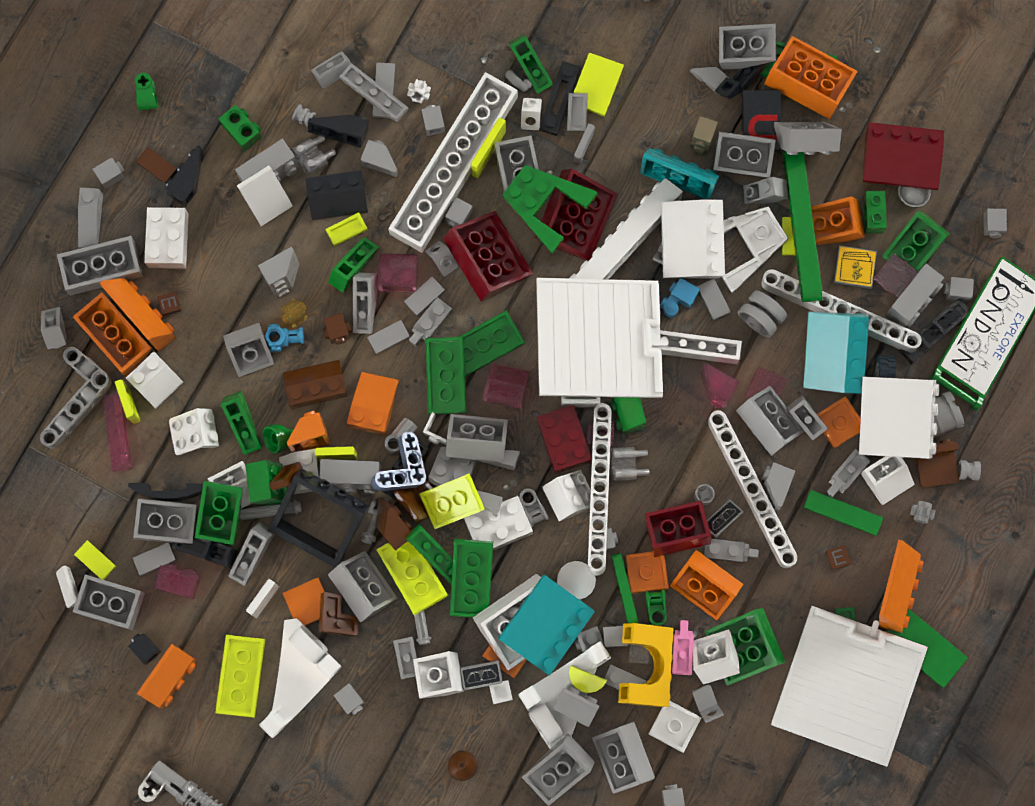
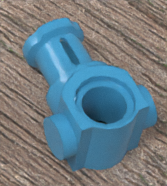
M270 324L267 327L268 331L265 338L269 344L270 352H281L284 347L289 346V343L304 344L303 327H300L298 330H287V328H281L280 324ZM272 335H280L278 341H270Z

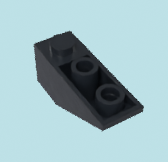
M199 145L196 149H192L189 152L186 162L178 167L177 174L173 179L170 178L167 181L166 188L164 189L168 196L184 207L188 205L197 193L203 151Z

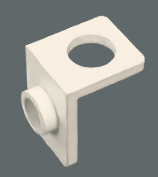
M523 98L521 129L539 130L542 99ZM528 117H533L536 123L528 125L525 120Z
M432 412L423 430V434L429 437L428 441L438 445L440 442L446 445V439L429 432L436 417L435 413Z

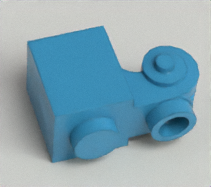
M682 278L678 282L674 281L669 289L671 295L669 298L665 297L660 304L664 315L668 318L676 317L679 310L678 304L690 309L700 289Z

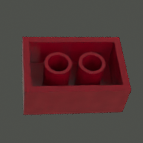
M574 405L537 416V423L554 474L591 463L592 458Z
M702 501L644 513L645 525L654 557L711 544V533Z

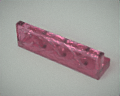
M113 391V395L103 396L112 471L117 472L133 468L126 415L118 391Z

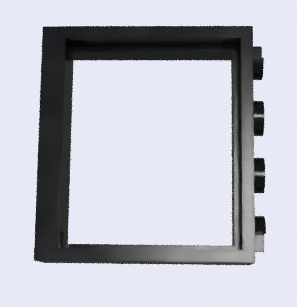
M300 468L294 475L268 531L336 568L343 560L369 505L362 502L361 499L349 495L345 490L331 485L329 481L313 475L311 471L308 472ZM298 484L305 486L356 515L339 550L282 519Z

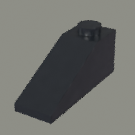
M354 115L309 118L308 132L361 148L368 132L369 120Z

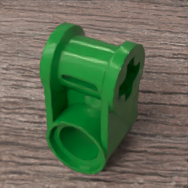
M147 73L138 74L135 78L138 110L157 109L158 100L154 81Z
M661 589V592L645 591L649 624L663 626L667 618L665 589ZM660 614L663 621L660 623L654 622L652 615Z

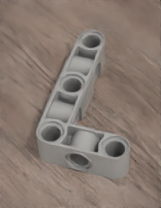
M75 347L67 348L63 353V358L86 382L41 433L40 441L49 449L58 448L112 386L110 376L92 359L85 356ZM74 353H77V359L75 361H70V356ZM106 377L105 384L98 385V380ZM80 406V412L73 414V408ZM50 435H54V441L47 443V438Z

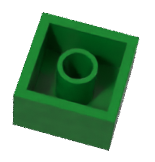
M269 460L245 464L250 503L265 506L281 503L288 490L287 486L271 490L269 484L282 469L283 464Z

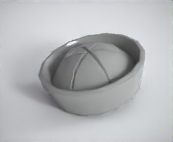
M899 186L898 195L905 205L920 207L929 201L931 190Z

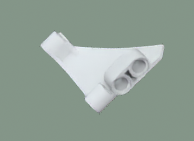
M297 618L284 620L273 708L270 714L259 724L271 738H274L342 667L327 652L326 646Z
M601 641L550 674V676L518 694L529 711L530 719L549 749L565 735L569 734L572 737L577 723L576 720L554 710V706L563 688L568 689L569 686L575 688L570 680V666H575L595 675L597 667L611 659ZM580 691L578 695L586 698L587 693Z

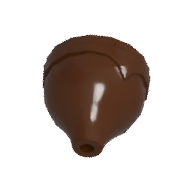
M457 751L449 758L448 771L456 780H469L477 772V760L469 751Z

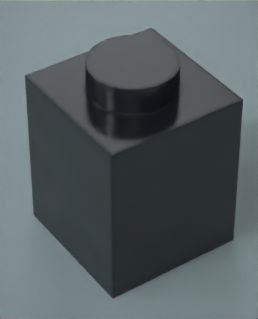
M144 633L135 635L130 640L131 644L128 646L145 665L161 653L159 648Z

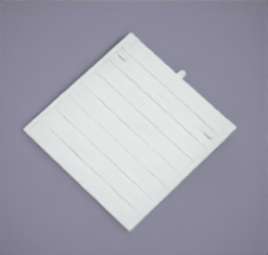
M536 279L539 396L663 397L661 346H667L669 342L667 340H660L658 281Z
M811 606L771 725L887 767L928 647L879 630V621L877 620L870 627Z

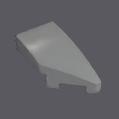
M717 67L693 68L690 70L700 82L704 81L714 92L722 81L728 77Z

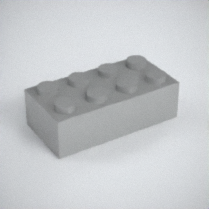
M132 236L57 254L64 288L70 296L102 288L99 283L104 280L125 278L127 281L144 277L136 242Z

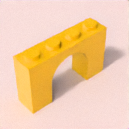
M637 623L623 624L622 644L639 645L646 648L653 658L654 669L650 679L644 684L619 683L618 703L669 707L671 698L670 682L672 679L671 662L673 660L672 644L674 641L673 628Z

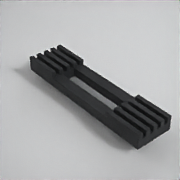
M562 61L539 131L557 136L568 104L569 93H572L580 66ZM564 81V83H568L558 115H555L551 111L561 82Z

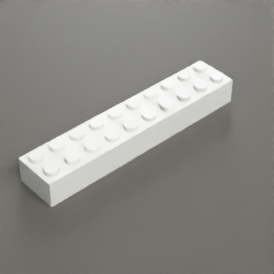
M484 73L390 225L389 233L391 236L423 253L453 201L471 175L472 160L498 118H506L518 98V90L490 74Z

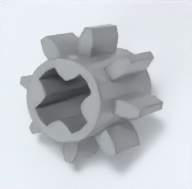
M918 501L917 505L912 506L910 515H914V521L928 524L929 520L934 519L936 510L931 509V503Z

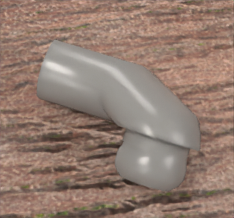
M512 70L506 72L505 77L521 91L526 92L532 87L528 79L522 82Z

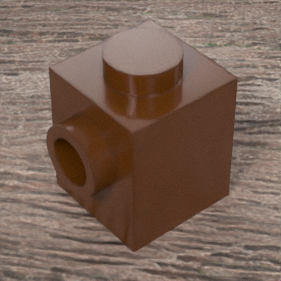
M342 313L324 318L326 328H323L326 339H330L332 344H343L346 342V339L350 338L348 333L352 332L349 321L345 322Z

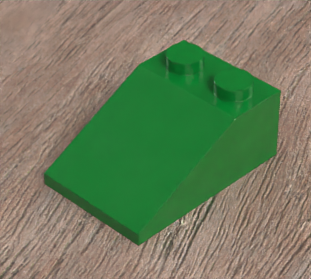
M921 210L917 211L882 257L888 262L890 261L891 264H895L898 269H901L905 262L907 274H909V266L913 269L912 280L914 278V271L915 274L920 271L948 238L950 233Z
M204 481L195 538L231 545L235 543L240 523L242 487Z

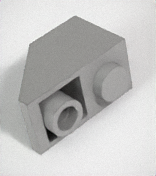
M770 177L743 186L744 200L747 205L775 203L788 199L787 180Z

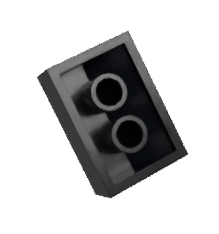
M362 170L305 178L312 220L354 215L358 212L360 214L368 213Z

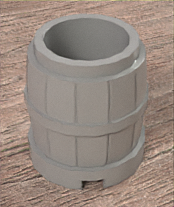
M950 391L935 398V404H938V414L934 415V423H937V434L933 435V438L942 436L955 428L964 427L962 413L959 406L952 402L955 398Z

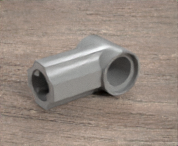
M404 418L393 433L386 438V452L393 456L400 453L399 446L396 449H391L388 446L389 443L392 441L398 443V439L402 434L408 431L415 433L418 427L409 419Z

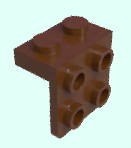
M951 439L939 441L940 444H936V453L932 455V458H916L920 485L922 487L955 484L959 481L955 452L958 450L957 442H951Z
M426 475L425 482L419 487L396 489L394 495L397 502L406 508L409 517L419 522L429 518L419 494L436 486L429 482V478Z

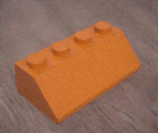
M102 292L73 316L76 322L125 377L144 361L152 349Z

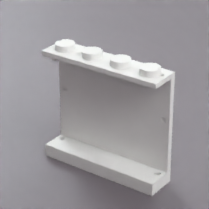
M863 377L859 454L932 458V455L936 453V443H933V435L937 434V423H934V415L938 414V404H935V396L939 394V384H936V380Z

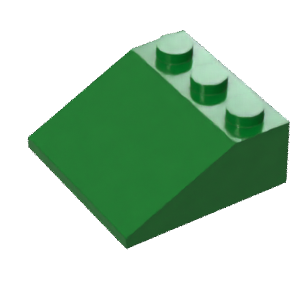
M763 608L755 609L704 631L706 636L729 630L739 658L740 673L724 678L727 686L785 663Z

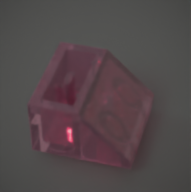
M492 364L484 391V401L521 409L529 372Z

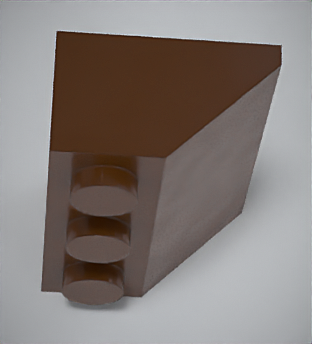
M339 360L283 372L285 390L291 410L347 397Z

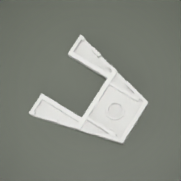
M769 207L723 220L724 234L736 227L754 257L722 277L731 293H734L788 240Z

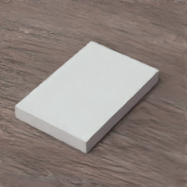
M269 165L237 185L261 226L293 206Z

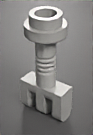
M374 500L368 510V513L373 515L367 532H362L361 541L370 545L376 540L374 532L376 530L378 509H374L377 501Z

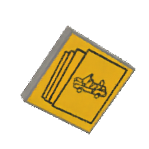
M839 245L834 283L871 289L877 251Z

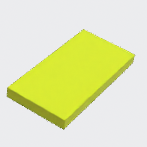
M408 541L396 551L389 543L376 549L414 616L448 596L429 562Z
M226 635L215 713L255 718L265 639Z

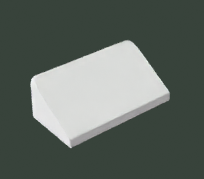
M62 566L56 572L66 606L71 608L75 606L78 591L71 569L67 566Z

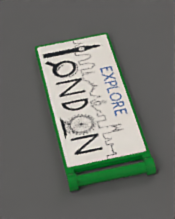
M1000 257L939 364L930 375L929 380H936L938 384L970 404L972 409L975 411L979 410L986 394L1035 311V278L1006 258ZM943 371L978 395L977 398H973L940 376L941 372Z

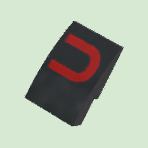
M781 90L743 91L742 135L775 139L774 151H780L781 148L775 133L774 122H781Z

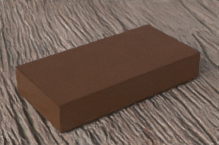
M148 147L136 160L137 164L165 184L177 171L176 167Z
M296 462L283 466L270 482L271 490L289 486L294 475L300 468H303L301 463Z

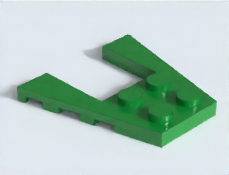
M525 165L502 196L525 221L526 225L537 235L538 239L548 248L550 253L553 254L564 240V237L534 216L555 189H558L585 209L593 202L598 192Z

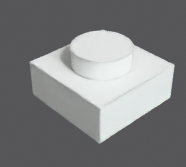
M508 680L489 686L493 704L513 700Z

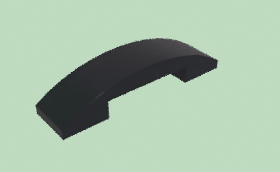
M767 63L739 69L732 79L726 77L715 89V92L728 99L735 97L756 80Z
M128 483V487L147 498L160 501H181L201 495L203 484L186 483V491H151V485L148 483Z

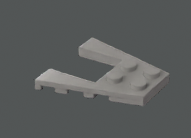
M440 447L428 477L429 482L439 486L468 473L472 476L477 461L514 470L520 456V451L505 450L504 462L446 457V447ZM477 490L484 508L497 517L503 497Z

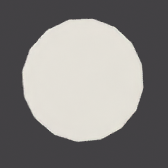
M573 561L564 565L557 577V584L579 600L586 598L592 593L596 582L595 575L591 574L588 570V565L580 561Z

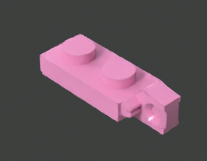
M681 620L679 630H675L672 674L692 675L694 636L693 631H688L687 620Z

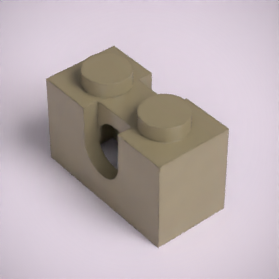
M699 117L690 148L695 153L708 154L718 122Z

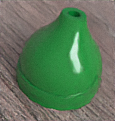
M280 424L266 426L263 429V441L266 448L273 454L285 450L288 447L287 441L293 429L286 428Z

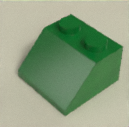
M613 397L610 405L612 412L617 414L618 419H615L617 431L621 430L622 435L644 430L646 420L640 397Z

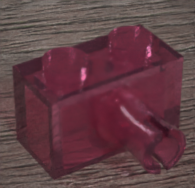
M168 563L166 567L160 565L154 584L156 590L190 599L195 598L200 581V576L196 575L197 571L185 568V571L177 570L178 566Z

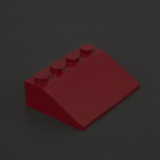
M869 122L865 133L863 182L938 190L944 148V130Z
M572 168L562 170L559 178L598 192V195L589 207L585 209L561 191L555 189L541 222L564 237V240L557 248L558 250L589 261L596 249L617 193Z
M496 211L451 228L443 238L481 302L500 294L533 275L532 270Z

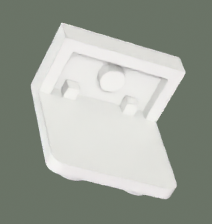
M197 408L170 418L169 425L176 455H182L199 448H215L219 446L212 409Z

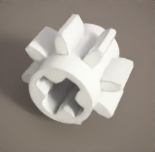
M416 79L414 84L409 83L407 96H411L412 102L422 103L424 99H429L431 87H427L426 81Z

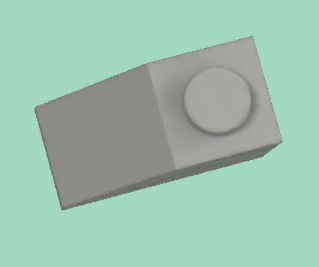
M368 140L361 157L362 166L397 178V168L384 143L379 140Z
M60 307L41 311V333L47 349H58L66 345V331Z
M803 395L787 406L790 414L812 441L828 429Z

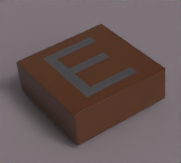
M176 292L157 296L163 316L181 311Z
M845 545L826 551L832 570L851 564Z

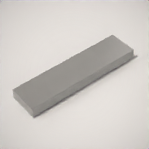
M352 63L339 76L340 80L396 123L409 110L404 103Z

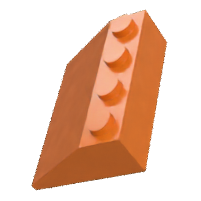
M792 36L773 65L764 84L774 90H781V93L831 119L857 71Z
M125 278L104 280L99 283L158 352L176 338L173 334L174 328L168 322L166 324L162 322L161 318L163 316L156 308L152 310L149 307L151 302L144 294L140 296L136 292L139 288L132 280L128 282Z
M899 539L879 614V627L902 633L903 628H908L910 617L907 616L908 609L912 610L915 598H911L913 590L917 591L919 580L916 579L917 572L921 573L924 561H920V553Z

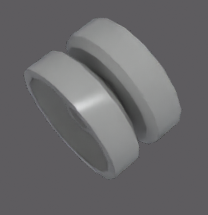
M755 290L748 299L750 304H743L738 311V315L754 331L764 337L771 338L777 330L775 324L781 325L787 318V313L770 296Z

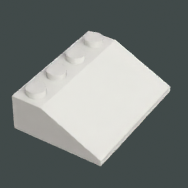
M723 200L661 202L663 278L717 279L725 276Z
M537 574L473 617L481 633L507 670H510L525 658L500 641L498 637L541 577Z

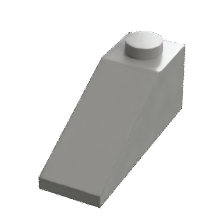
M80 188L78 202V248L99 243L103 194L99 189Z
M359 272L353 276V333L372 334L378 293V273Z
M259 522L250 530L228 577L243 586L247 584L275 535L268 531L269 527Z

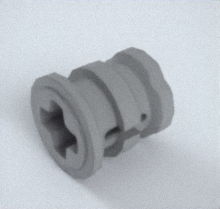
M299 104L294 111L292 121L298 120L300 124H306V127H308L309 118H316V113H311L307 108L303 109L302 105Z

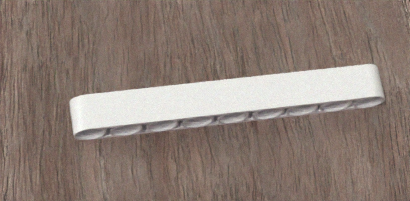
M771 269L763 275L761 284L766 291L811 311L837 313L836 309L842 308L845 313L866 314L869 317L868 336L897 349L913 353L921 344V336L918 333L822 291V300L827 302V307H822L819 301L802 302L799 280ZM772 277L775 283H768L766 278ZM790 285L793 288V290L786 291L784 289V286ZM871 324H878L880 330H874ZM889 332H896L898 338H892L889 335ZM907 339L914 340L916 345L910 346L907 343Z
M605 403L598 404L595 407L593 425L588 570L596 576L601 575L606 568L611 408ZM605 411L608 415L602 418L598 416V413ZM603 429L607 432V434L605 436H599L597 432ZM599 448H604L607 452L603 455H600L596 452V450ZM601 466L606 471L604 473H597L595 469ZM598 485H602L605 488V490L603 492H597L594 488ZM596 504H602L604 506V509L602 511H596L594 509V506ZM601 523L604 527L601 530H595L593 525ZM595 542H600L603 547L601 549H594L592 545ZM594 561H600L602 566L595 569L591 564Z
M714 411L708 419L709 428L778 564L783 568H790L796 563L797 554L727 416L722 411ZM720 417L722 424H714L712 418ZM721 435H730L731 441L724 442L721 439ZM733 450L737 451L740 458H731L730 452ZM746 468L748 476H741L738 470ZM754 485L757 488V493H749L747 486ZM756 503H764L766 510L759 511L756 508ZM771 519L775 524L774 528H767L765 520ZM774 537H781L783 545L777 546L774 543ZM784 554H789L792 557L791 563L788 564L783 561Z

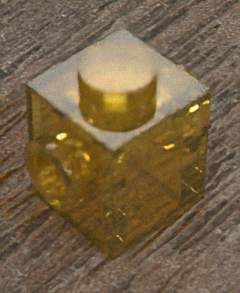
M294 298L280 308L282 313L280 318L286 325L290 324L294 329L308 319L306 313L308 309L302 301L298 302Z

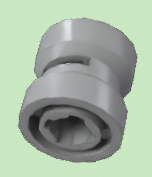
M960 460L958 464L959 479L965 480L968 477L978 481L981 475L980 461L968 463L966 460Z
M707 484L698 486L694 493V500L702 501L703 506L710 504L714 499V489Z

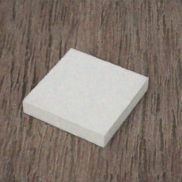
M268 579L246 609V612L257 619L279 586Z
M669 701V707L661 708L648 734L684 753L701 717Z

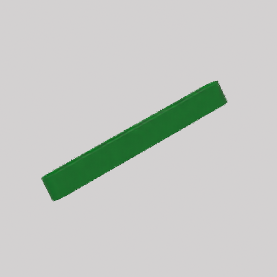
M782 149L802 302L822 301V285L804 152H798V155H790Z

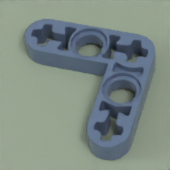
M405 432L398 439L404 469L380 471L375 474L371 479L372 487L375 490L387 491L416 488L425 482L426 474L417 436L413 432ZM408 455L415 457L416 464L409 462ZM395 475L402 477V484H398L395 481ZM414 475H415L416 477H419V480H418V481H417V479L413 478ZM380 478L383 481L389 478V481H386L384 484H382L381 482H378V479Z

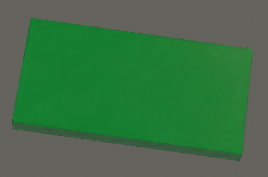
M507 310L461 335L464 337L465 375L468 376L525 344L522 335Z
M464 337L426 338L428 415H431L432 412L435 415L467 413Z
M454 539L450 616L474 617L490 606L494 541Z
M908 609L907 616L910 617L908 628H903L902 633L887 630L886 632L928 647L920 670L940 687L944 688L968 657Z

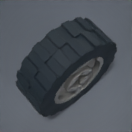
M877 355L872 377L896 378L895 357Z

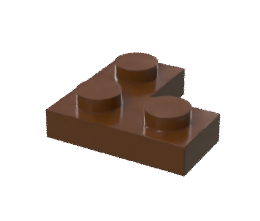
M327 592L321 593L319 632L357 636L358 618L353 615L341 614L342 595Z

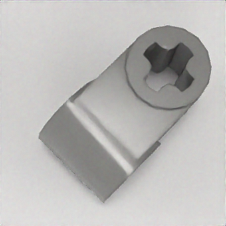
M524 489L520 493L519 499L532 528L534 524L549 518L535 491ZM524 494H531L533 501L525 503L522 499Z

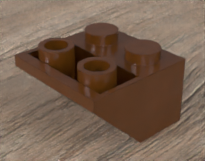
M383 497L380 499L375 526L396 551L407 542L405 538L411 533L410 531L413 528L404 519L399 509L391 500L387 502Z

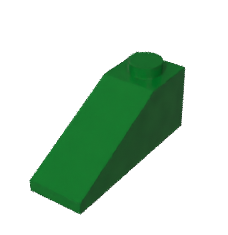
M524 33L508 42L537 94L553 85Z
M363 237L332 269L328 283L344 293L353 283V276L362 272L379 249V246Z
M238 391L223 397L220 405L243 454L246 455L261 449L262 446L242 392Z

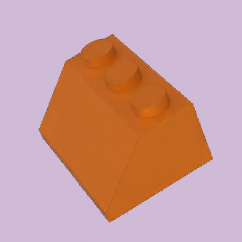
M315 411L307 412L304 414V417L299 419L287 441V445L292 453L331 444L325 423L320 413H315Z
M695 550L670 587L715 620H718L744 584L702 553Z
M171 644L137 694L161 709L164 706L168 707L174 698L172 697L173 693L176 690L179 691L184 685L185 681L183 679L187 673L191 674L195 669L197 659L178 646Z

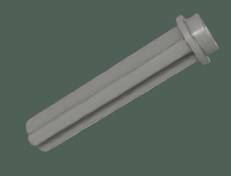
M294 499V502H289L284 514L295 513L298 515V512H302L301 501ZM281 503L241 509L240 518L241 520L275 516Z
M422 611L414 616L418 635L416 642L419 645L430 644L431 637L428 636L425 612Z

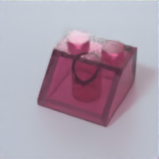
M380 253L378 266L379 291L415 292L417 290L418 254Z
M705 363L700 375L708 400L717 408H726L740 381Z

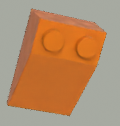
M853 196L811 207L816 245L848 242L865 237L860 203Z
M361 372L347 420L348 427L386 436L399 380Z

